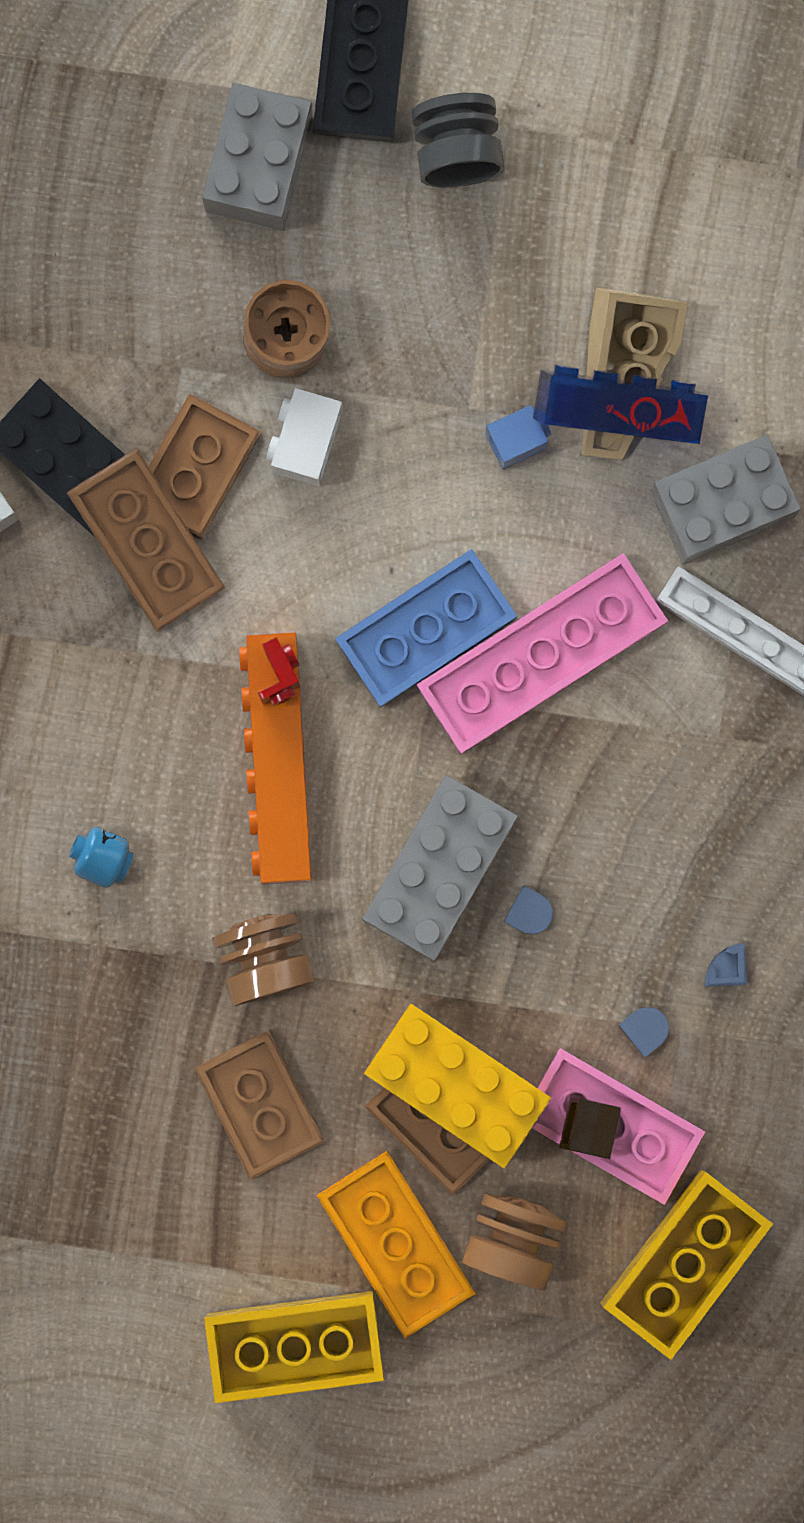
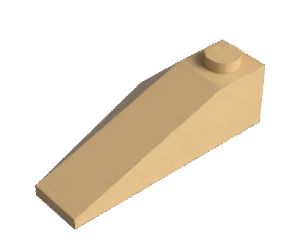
M596 288L589 330L582 441L583 455L623 460L638 430V424H641L644 418L643 412L649 401H643L636 406L634 411V418L637 422L636 427L630 418L632 405L642 397L651 398L654 390H658L663 380L661 376L671 356H675L681 344L687 302L633 292ZM611 405H614L610 413H608V410L611 407ZM614 409L628 418L629 423L614 414Z

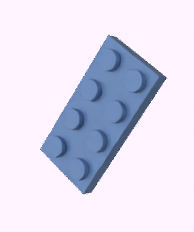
M470 549L336 637L335 641L379 707L382 708L517 619V615L474 551Z

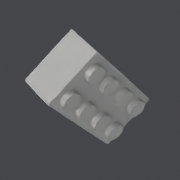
M445 774L362 920L434 962L514 824L517 815Z

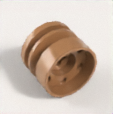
M280 280L266 284L253 295L245 311L243 343L247 356L259 370L272 377L293 378L306 374L318 364L326 349L330 329V315L326 303L315 289L300 281ZM281 326H288V331L293 333L290 341H283L282 335H279Z
M295 913L286 915L266 914L234 924L223 934L212 938L215 948L234 945L235 952L219 957V963L221 965L239 963L241 968L240 972L225 980L232 1006L263 999L315 982L308 955L289 956L287 948L303 940L302 934L297 933L283 937L281 932L285 928L298 924Z
M484 1193L481 1204L498 1210L496 1217L481 1213L477 1214L476 1220L492 1229L490 1237L470 1235L462 1263L490 1275L545 1291L554 1264L547 1258L537 1254L539 1246L559 1248L561 1241L544 1234V1231L548 1227L564 1232L568 1221L558 1217L547 1207L509 1194L492 1195Z

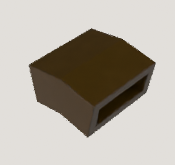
M570 1096L559 1148L610 1159L621 1107Z

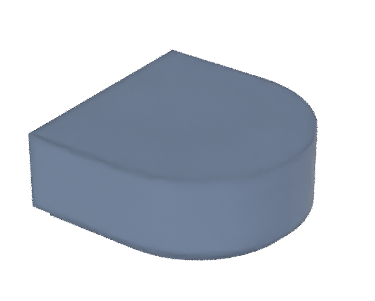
M523 885L504 923L525 934H538L551 923L553 916L552 906L543 895Z
M650 1007L636 1010L618 1025L643 1057H647L666 1040L669 1032L668 1021L664 1014Z

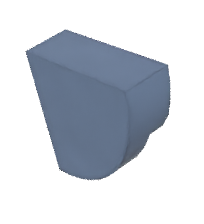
M745 943L727 947L714 957L706 971L704 987L747 985Z

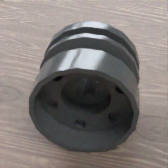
M467 92L447 94L426 100L412 109L413 125L417 127L414 131L415 141L425 145L417 153L422 183L438 188L468 186L495 178L504 171L501 140L491 136L498 130L499 125L498 119L494 116L496 114V103L493 97L482 93Z

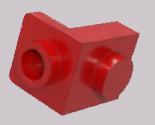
M275 637L263 643L262 647L279 682L258 692V695L263 705L271 701L273 706H278L296 696L293 690L299 688L300 684L293 669L300 665L289 643L281 647L278 638Z

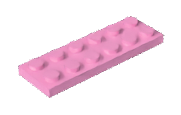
M622 553L418 683L416 687L460 755H462L667 624L668 620L625 554Z

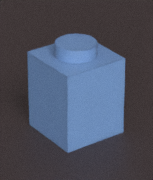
M529 405L487 425L485 435L502 470L547 450L549 442L547 437L551 435V430L542 413L536 415L532 406Z

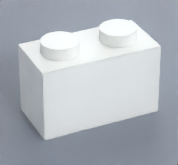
M297 388L294 389L292 399L284 398L278 421L284 423L280 437H272L266 457L267 460L272 461L271 468L273 474L320 487L343 412L341 401Z

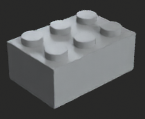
M232 82L202 197L206 212L284 231L313 118L311 101Z
M768 434L654 482L650 491L682 565L791 520L801 510Z

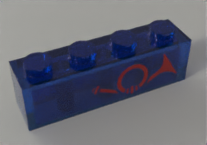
M555 364L554 371L540 370L533 419L542 424L700 444L708 395L696 391L695 383L672 380L671 387L656 385L657 378L642 375H633L632 382L618 380V373L605 370H594L593 376L578 375L579 368L560 364Z

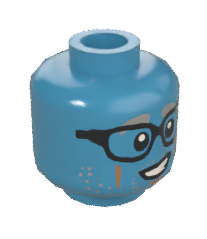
M100 827L92 828L85 837L78 834L69 853V857L75 859L74 872L78 877L105 888L113 885L115 881L121 883L124 880L134 855L133 852L129 851V843L124 837Z

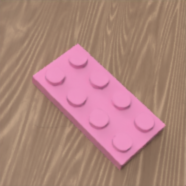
M561 1048L557 1051L537 1087L550 1096L552 1100L532 1129L558 1144L561 1141L570 1096L621 1107L610 1159L579 1152L574 1153L664 1205L705 1134V1131Z

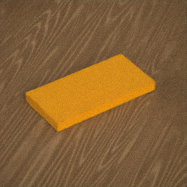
M387 1150L316 1195L404 1338L409 1337L476 1294Z

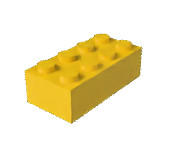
M411 1003L364 1072L366 1076L504 1169L507 1168L552 1100L550 1096Z
M700 1170L600 1304L609 1313L672 1360L772 1227L773 1223L707 1172Z
M373 1291L207 1313L204 1317L215 1403L384 1381Z

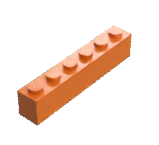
M296 632L246 635L247 646L239 647L241 671H248L249 687H242L243 712H251L252 727L244 728L245 752L253 753L254 769L246 770L248 794L256 795V810H249L250 835H258L259 851H251L253 876H260L262 885L312 882L300 687L293 690L296 695L294 698L278 706H273L271 701L263 705L258 695V692L279 682L262 644L275 637L278 638L281 647L289 643L299 663ZM298 666V667L294 668L293 671H294V673H295V675H296V677H297V679H298V681H299V684H300L299 666Z

